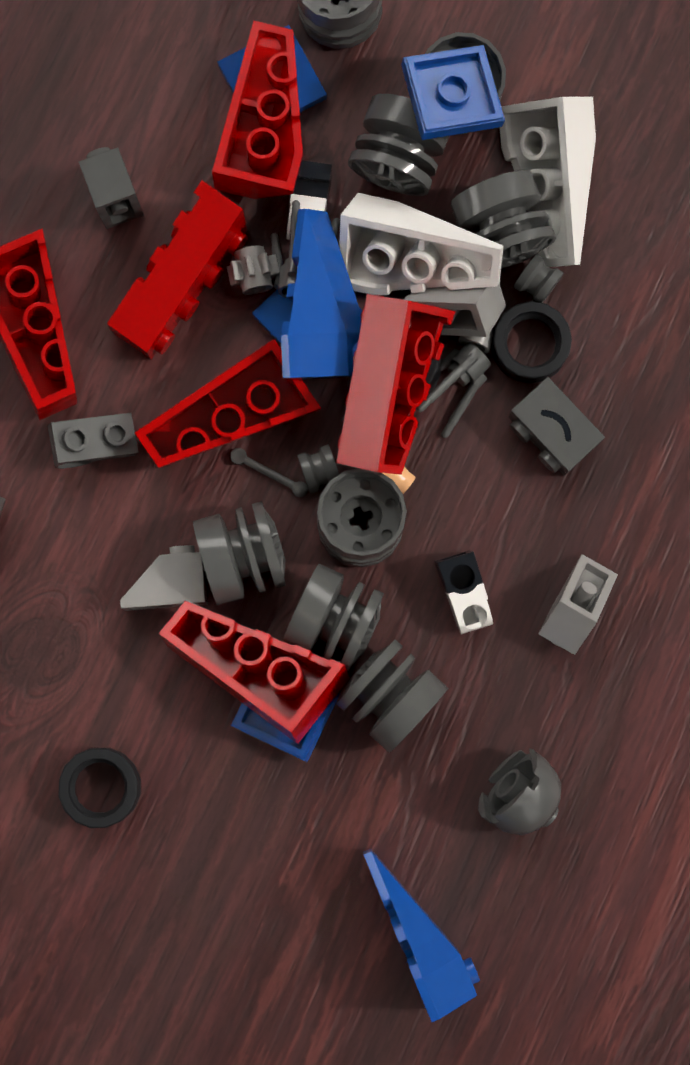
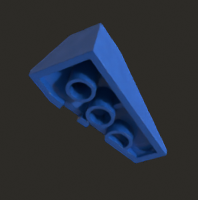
M298 209L292 259L297 266L295 283L288 284L286 295L289 300H293L290 321H283L281 331L283 378L352 377L353 357L357 350L361 328V311L328 212Z
M368 849L363 852L364 858L384 907L388 911L398 942L407 957L409 969L431 1022H434L476 997L477 993L473 984L480 982V978L471 957L462 960L454 944L372 849Z

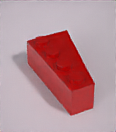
M184 601L159 632V635L169 649L297 744H299L350 678L343 663L333 659H325L313 654L308 649L298 645H290L273 638L268 633L258 629H250L236 623L235 620L188 601Z

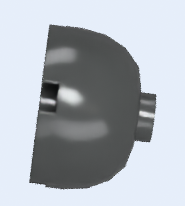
M529 749L530 754L519 750L505 759L488 780L491 783H496L489 795L487 796L482 792L479 798L478 811L481 817L503 832L525 835L537 831L541 827L549 826L558 815V806L561 800L560 779L550 763L534 749Z

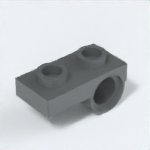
M132 413L51 422L48 425L54 466L58 469L83 466L93 461L135 456L139 453Z

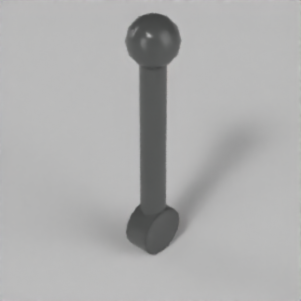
M235 448L231 452L230 458L234 464H245L292 489L296 497H304L308 493V486L305 482H294L247 457L245 450L242 448Z

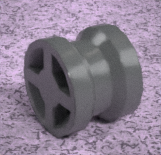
M536 254L524 269L513 288L519 292L526 291L533 298V302L543 303L560 281L564 272L558 268L551 269L545 265L544 258Z
M329 444L320 447L317 453L310 455L304 452L297 455L310 494L318 492L321 486L328 484L330 480L339 475Z

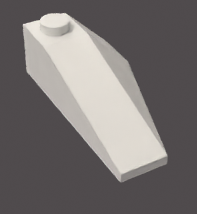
M557 97L501 106L505 118L503 126L500 127L501 149L506 161H511L514 171L528 170L532 172L541 199L528 212L545 211L548 214L549 220L544 226L552 227L556 235L554 243L537 254L544 258L545 265L548 267L580 265L596 142L593 97Z
M357 193L341 214L339 248L354 291L380 296L389 295L391 291L411 290V293L425 292L427 288L447 287L450 290L497 287L500 283L503 245L398 201Z

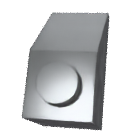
M500 284L497 287L450 290L447 287L427 288L425 292L412 293L404 299L456 311L452 324H444L441 335L487 337L506 308Z
M193 545L169 547L170 554L159 555L121 598V609L130 611L180 607L184 601L195 605H208L206 572L200 552H195Z
M582 554L549 610L538 634L551 641L554 645L562 647L575 655L596 625L618 574Z

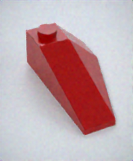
M253 20L212 169L215 190L258 199L293 194L303 158L294 32L292 29Z

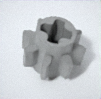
M259 245L245 247L234 252L235 261H231L230 266H227L231 286L240 285L245 295L258 294L273 288L272 280L280 272L276 254L267 256L264 246Z

